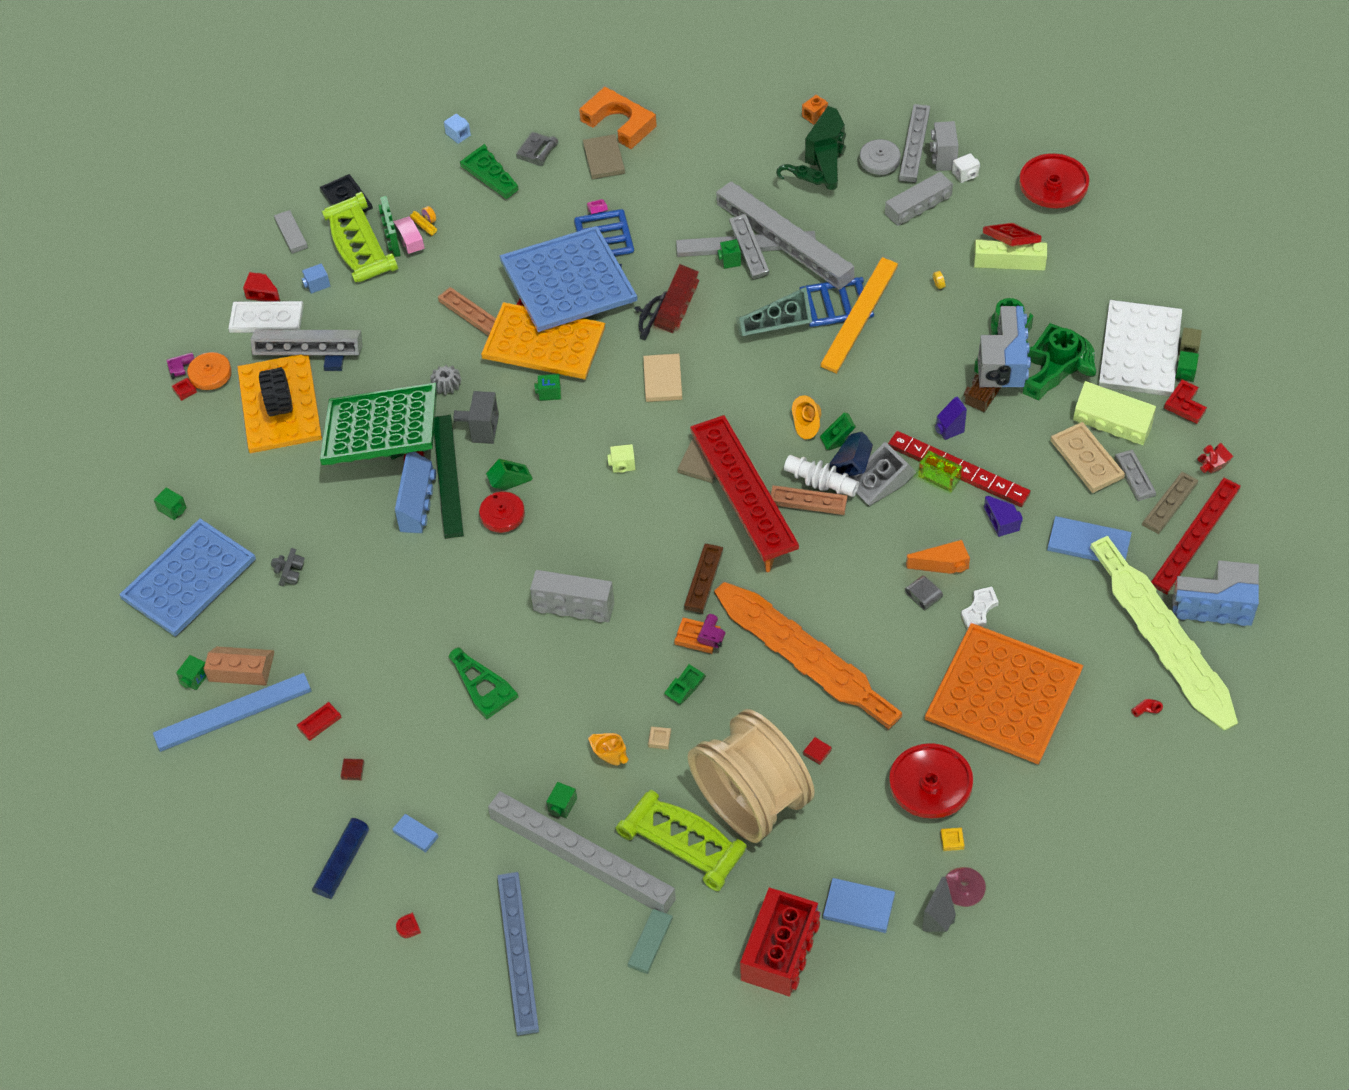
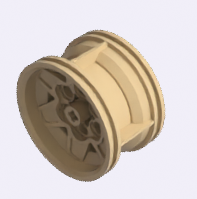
M745 709L731 719L730 736L725 740L712 739L709 742L702 741L688 752V764L691 773L704 797L716 813L737 834L750 842L758 843L769 835L772 831V826L777 821V814L785 807L800 810L814 798L815 791L811 776L798 752L772 722L754 710Z

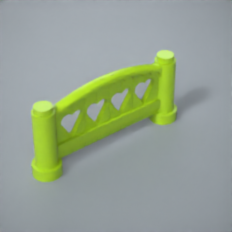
M362 192L356 193L355 197L324 208L321 211L325 221H330L332 238L339 254L354 271L351 275L355 283H360L390 270L392 272L398 270L393 254L384 255L363 212V209L368 208ZM341 218L352 219L346 227H341V223L338 222ZM345 231H358L351 240L346 239ZM352 243L364 244L358 252H353V247L350 246ZM359 255L370 256L363 265L358 264L359 260L356 259Z
M653 790L646 792L625 820H621L615 827L617 833L626 840H632L637 833L706 872L703 877L704 883L712 890L720 891L725 884V878L746 851V844L739 839L733 842L729 841L716 827L700 816L681 807L658 801L659 795ZM655 812H661L663 816L670 818L664 823L653 826V815ZM676 821L680 826L687 827L686 831L671 836L672 822ZM692 831L696 832L698 836L705 838L699 843L688 846V834ZM709 841L714 842L715 846H721L722 850L706 856V843Z

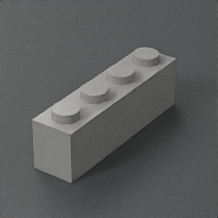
M938 172L886 201L885 214L899 226L916 215H920L925 210L936 206L941 201L952 196L953 183L941 172Z

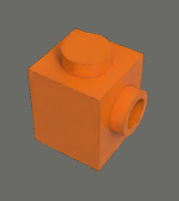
M818 95L813 96L802 104V117L815 125L827 108L828 102Z

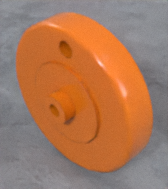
M208 352L197 356L190 362L187 374L194 387L201 390H213L223 386L230 379L232 368L229 360L224 355Z

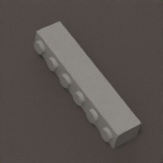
M255 330L251 337L252 355H359L362 349L361 330Z

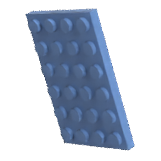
M199 519L119 595L123 601L176 637L256 558L253 553L202 519Z

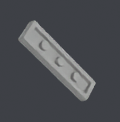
M746 214L730 218L729 223L752 279L768 275L769 269Z

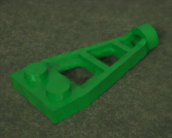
M460 647L450 652L448 658L454 663L474 706L486 720L519 698L518 693L505 679L468 656ZM475 668L481 674L471 681L465 672ZM484 680L495 685L496 688L484 696H481L476 688Z

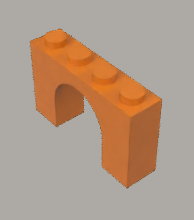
M607 87L602 88L579 109L580 121L592 128L605 117L612 114H623L630 119L617 131L618 142L630 149L657 127L656 114Z

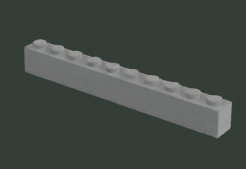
M729 182L716 192L717 204L735 217L746 214L753 230L768 237L780 249L840 290L854 279V266L852 263L841 258L839 254L828 249L826 245L815 240L813 236L808 235L800 227L795 226L775 210L766 206L765 203L760 202L739 185Z
M499 791L488 806L492 820L645 906L667 913L675 902V888L503 792Z

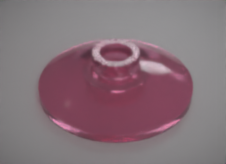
M959 867L951 870L945 877L953 904L961 907L973 906L979 903L985 895V881L980 873L974 869ZM961 882H967L969 884L964 886L961 884Z

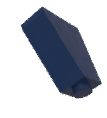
M863 432L850 434L829 463V467L832 469L833 466H836V473L841 475L847 473L848 476L863 474L866 471L873 444L868 439V436Z

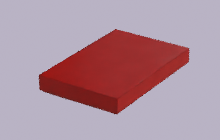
M1015 223L983 227L984 234L1010 246L1040 243L1042 239L1041 235Z

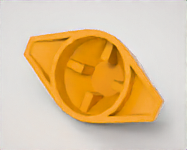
M616 733L592 734L588 738L593 751L600 759L615 766L628 762L626 746L620 735Z

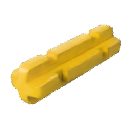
M413 211L410 214V218L429 235L433 236L437 232V228L417 211Z

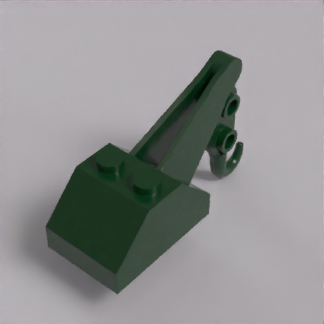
M827 106L805 138V163L813 166L817 165L819 170L805 165L783 164L776 171L780 179H784L781 172L787 170L801 180L815 185L825 184L829 190H835L838 187L837 159L845 152L846 145H844L846 133L845 124L836 108Z

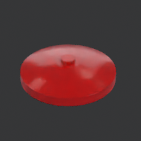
M1050 153L1039 155L1029 160L1021 170L1019 184L1023 194L1033 203L1047 208H1065L1078 203L1084 198L1089 187V174L1086 168L1076 159L1063 154Z
M927 743L913 746L896 758L890 770V790L895 801L904 810L919 817L942 818L960 810L967 803L972 793L973 774L969 763L959 752L945 745Z

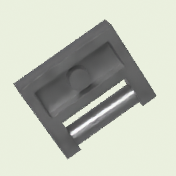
M532 132L516 153L517 159L542 166L553 147L557 146L559 141L556 137H547ZM544 145H546V147L543 149L540 155H538L541 149L544 147Z

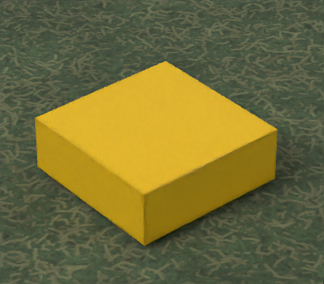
M962 827L941 829L943 851L964 850Z

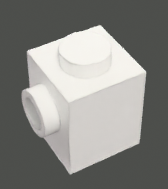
M971 153L953 160L952 173L960 183H963L979 175L980 163Z

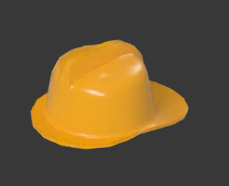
M809 396L797 397L792 405L795 429L801 438L811 439L818 433L820 428L821 408Z

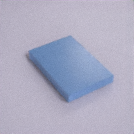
M833 878L823 919L886 933L895 892Z

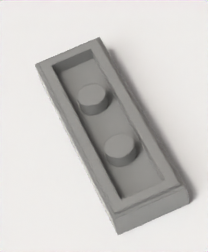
M290 210L274 215L275 221L291 253L308 248Z
M1133 449L1115 454V460L1125 473L1124 477L1137 501L1155 497L1156 491Z

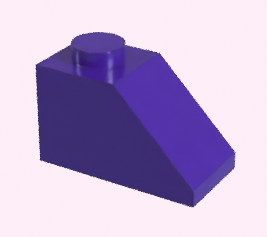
M958 396L954 397L937 415L935 429L939 435H942L944 440L965 432L967 409Z
M985 496L984 509L998 537L1020 531L1021 522H1023L1020 511L1017 512L1013 504L991 496Z

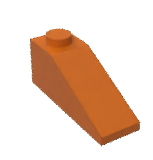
M959 540L907 554L906 567L907 569L952 574L969 569L970 557L963 541Z

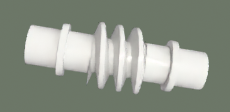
M789 455L786 459L784 470L794 474V477L797 479L800 477L805 478L807 486L812 485L814 489L819 488L822 492L830 488L835 490L837 494L841 495L843 493L854 497L858 490L859 481L849 478L847 473L843 475L836 473V466H833L829 471L830 464L826 463L824 468H822V460L815 465V460L811 463L807 461L806 457L800 459Z

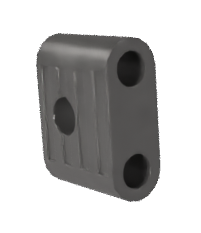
M924 575L905 588L906 594L923 610H926L943 597L942 591Z

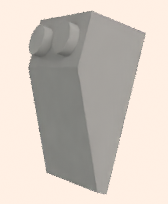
M884 442L869 457L866 471L863 474L853 475L849 478L859 481L856 493L870 506L902 487L916 471Z

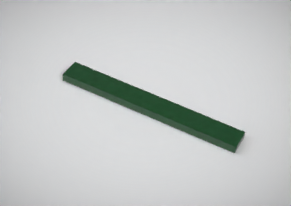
M451 415L435 416L434 434L445 539L462 537L464 532Z

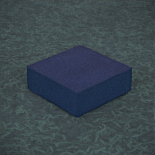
M325 355L324 371H342L344 355Z

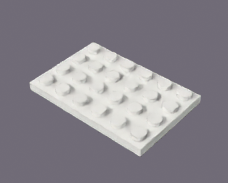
M1110 300L1099 386L1171 396L1174 391L1182 309Z

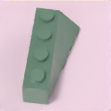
M807 288L799 289L749 314L736 317L739 335L746 336L811 323L812 317Z

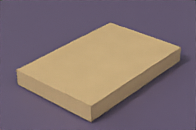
M679 354L643 356L646 402L682 400Z

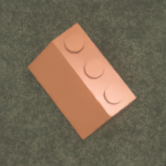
M216 646L208 652L204 671L209 682L267 686L275 652L274 650Z

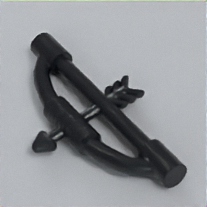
M664 291L662 295L654 297L645 305L644 309H641L640 306L634 308L636 312H641L638 325L641 333L640 339H647L655 319L663 322V318L666 316L658 313L663 304L666 303L670 295L669 292ZM659 300L660 302L655 312L651 313L652 305ZM648 315L652 316L646 328L643 329L644 320H646Z

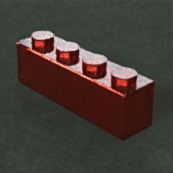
M679 264L658 311L654 326L673 333L676 327H680L683 320L680 316L681 314L685 315L689 306L686 302H691L694 295L692 289H696L700 281L697 279L699 271Z

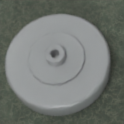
M872 140L866 143L860 150V164L866 171L872 174L884 175L891 173L900 164V150L894 143L888 140Z

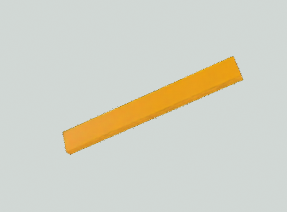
M884 257L881 258L821 362L822 368L836 374L838 373L895 273L898 263Z

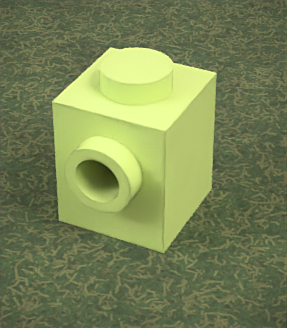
M632 444L610 447L611 454L607 456L609 466L612 465L613 473L635 470Z

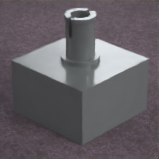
M473 391L470 411L454 410V422H468L472 443L494 444L499 419L495 392Z

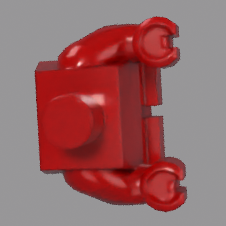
M1219 443L1215 449L1211 445L1206 446L1203 449L1206 454H1201L1197 460L1202 463L1200 470L1203 473L1207 471L1214 473L1229 464L1234 456L1222 443Z

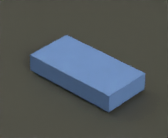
M404 814L392 829L393 833L425 853L438 839L437 833L407 814Z

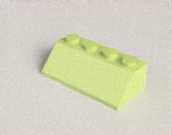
M975 239L974 268L1045 270L1047 260L1046 242L1010 246L999 240Z
M1085 381L1075 408L1073 420L1079 423L1083 422L1085 425L1108 432L1114 436L1130 440L1133 443L1144 445L1152 429L1156 406Z

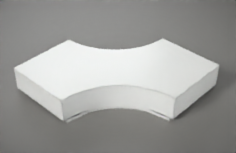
M992 586L973 591L974 601L972 605L961 611V616L967 630L971 623L985 627L987 624V613L992 608L998 606L999 601Z

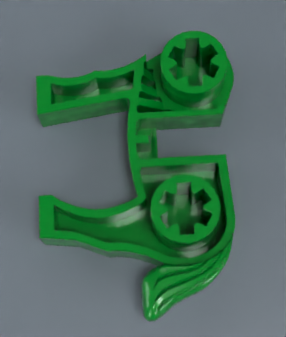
M1005 298L997 303L995 312L991 317V335H998L997 329L1001 306H1023V312L1025 311L1024 305L1019 300ZM1031 313L1029 318L1027 317V324L1025 325V328H1028V332L1033 324V315ZM1049 323L1034 346L1029 347L1027 357H1030L1031 363L1044 367L1037 374L1025 380L1023 394L1039 401L1049 390L1058 386L1064 378L1077 370L1081 374L1094 377L1097 369L1095 365V351L1092 344L1071 329ZM977 358L975 360L974 372L978 373Z

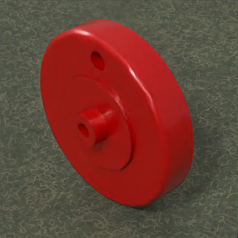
M501 491L490 494L482 501L479 507L480 520L487 529L493 532L503 533L514 530L522 523L525 517L523 501L511 492Z

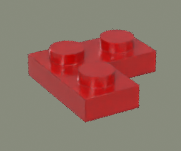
M1181 380L1164 405V409L1196 424L1205 414L1207 407L1192 400L1199 387L1184 380Z

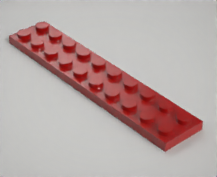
M725 415L690 426L693 437L763 562L798 550L799 543Z

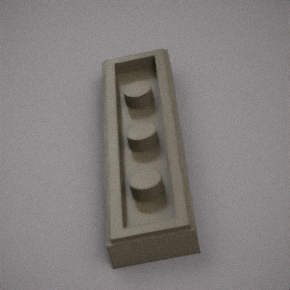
M1181 472L1144 519L1142 526L1160 534L1197 486L1198 480Z

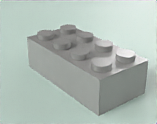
M540 570L535 571L530 588L534 611L552 613L559 616H571L578 619H591L597 622H610L614 607L612 581Z

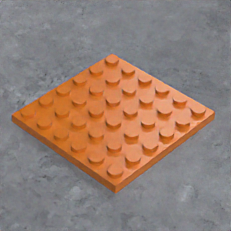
M971 623L925 715V720L1039 765L1084 665Z

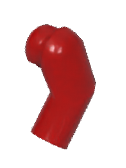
M1145 699L1132 708L1131 712L1135 717H1139L1144 712L1159 713L1163 709V704L1157 700Z

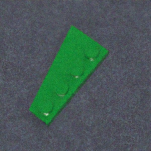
M485 144L460 161V166L505 199L519 190L517 183L508 172L504 171L503 166L500 162L496 161L495 156L488 151Z
M387 196L380 197L381 204L378 206L380 215L384 214L381 217L383 227L387 226L384 229L386 239L390 238V241H387L388 249L393 251L394 257H399L401 254Z

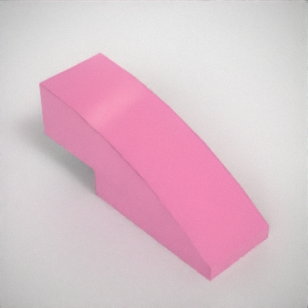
M409 216L393 221L394 227L408 254L425 249L423 239Z

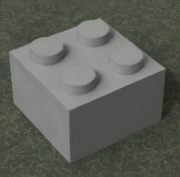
M955 121L934 122V130H931V140L933 142H930V152H933L932 164H935L936 171L952 170L953 160L958 157L959 146Z

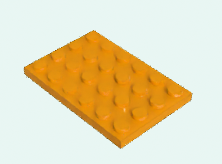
M503 302L481 355L483 359L586 380L604 333L605 323L581 318L538 332L524 306Z
M293 355L237 366L249 453L322 440L309 355ZM282 367L287 377L293 410L289 413L269 416L261 393L259 373Z

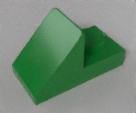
M844 412L820 435V438L826 449L830 451L841 447L856 426L850 415Z

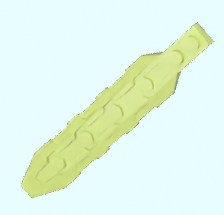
M1108 536L1091 543L1090 548L1111 576L1113 595L1138 625V630L1155 649L1164 667L1172 673L1181 686V691L1193 708L1224 731L1237 725L1238 721L1228 688L1218 674L1210 668L1200 654V649L1187 636L1178 623L1179 620L1156 593L1157 590L1148 577L1128 565Z

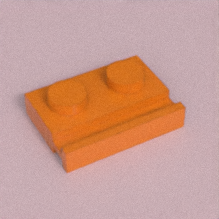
M683 617L674 640L675 645L710 654L713 653L714 647L697 641L704 622Z

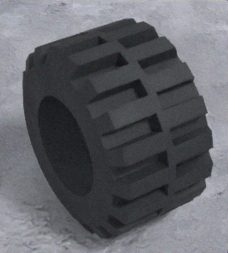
M280 367L261 371L259 373V383L267 414L275 416L292 412V398L284 369Z

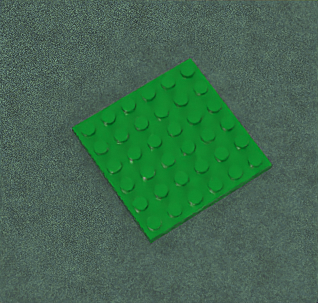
M436 382L330 398L320 455L321 465H334L341 462H353L361 459L369 460L375 457H389L395 454H408L410 452L433 449L437 400Z

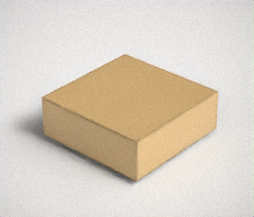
M651 727L648 748L669 750L671 728Z

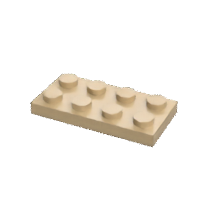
M1083 422L1051 436L1050 441L1092 493L1124 479L1125 473Z

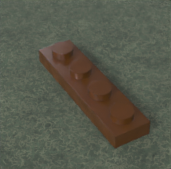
M704 544L686 598L684 610L704 613L723 554V547Z

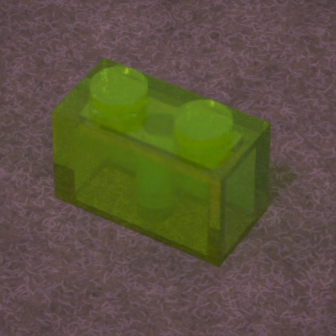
M928 451L919 463L918 477L952 493L961 480L962 466Z

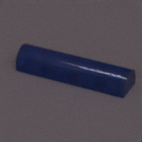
M357 818L350 819L312 888L313 893L329 899L333 898L370 830L365 822Z

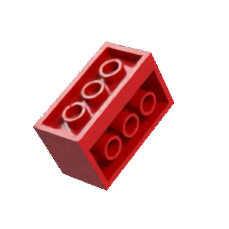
M768 888L740 961L741 981L789 997L792 990H797L800 981L799 973L804 971L807 962L805 958L806 953L811 952L814 942L812 940L813 934L818 933L821 923L819 921L821 912L818 911V902L774 888Z

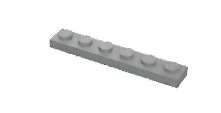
M913 105L899 181L917 182L930 106Z

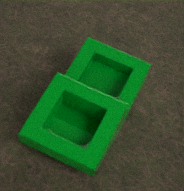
M688 664L678 679L675 677L664 694L681 705L698 688L706 675Z

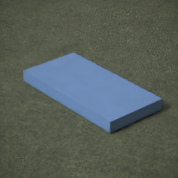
M1055 516L1047 550L1099 561L1090 548L1091 543L1108 536L1126 560L1132 532Z

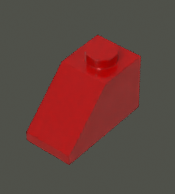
M249 272L243 286L246 299L264 302L281 301L277 288L266 274Z

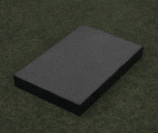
M350 174L320 187L321 193L331 206L355 197L356 193H363ZM363 193L368 208L363 209V212H367L373 209V206ZM341 218L342 222L349 220L346 218Z

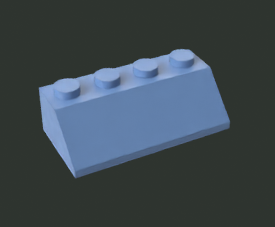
M416 452L406 454L395 506L400 532L423 533L424 526H427L428 517L426 512L430 510L429 497L433 495L432 481L436 480V469H433L432 461Z

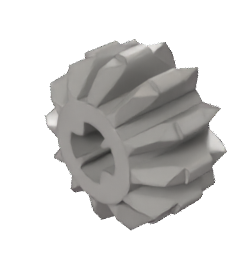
M445 365L444 367L438 366V370H433L432 375H430L431 383L436 382L438 394L442 392L445 395L447 392L453 394L454 390H459L461 377L458 369H455L454 366L448 367Z

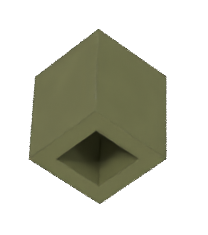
M1183 327L1179 355L1180 351L1198 353L1202 330Z

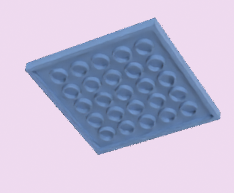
M597 226L500 255V261L538 332L637 301L634 289Z

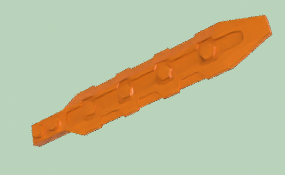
M723 582L714 590L715 595L730 619L765 642V645L772 651L778 652L786 658L798 671L808 675L820 684L836 700L859 706L888 729L902 717V712L871 689L864 673L834 654L831 648L823 642H818L806 633L799 624L792 619L789 620L759 594Z

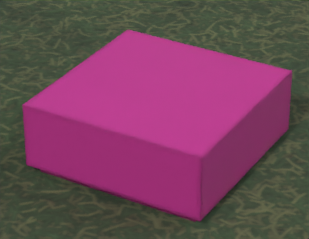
M603 199L587 203L591 214L608 210L607 204Z

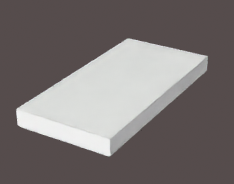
M303 301L233 302L228 328L229 332L251 333L255 330H300L304 307Z

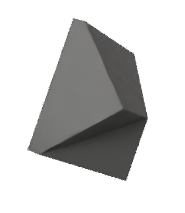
M943 876L924 911L922 930L925 932H947L950 925L955 923L956 912L947 879Z

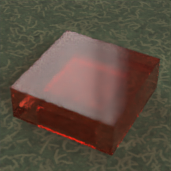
M344 758L341 779L362 781L364 759Z

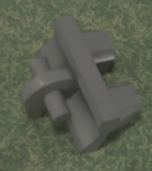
M290 549L287 561L284 560L285 557L283 555H279V558H273L271 561L274 573L279 574L280 571H283L278 584L284 587L285 582L294 585L297 583L300 573L290 570V568L294 567L301 570L305 559L295 554L297 549Z

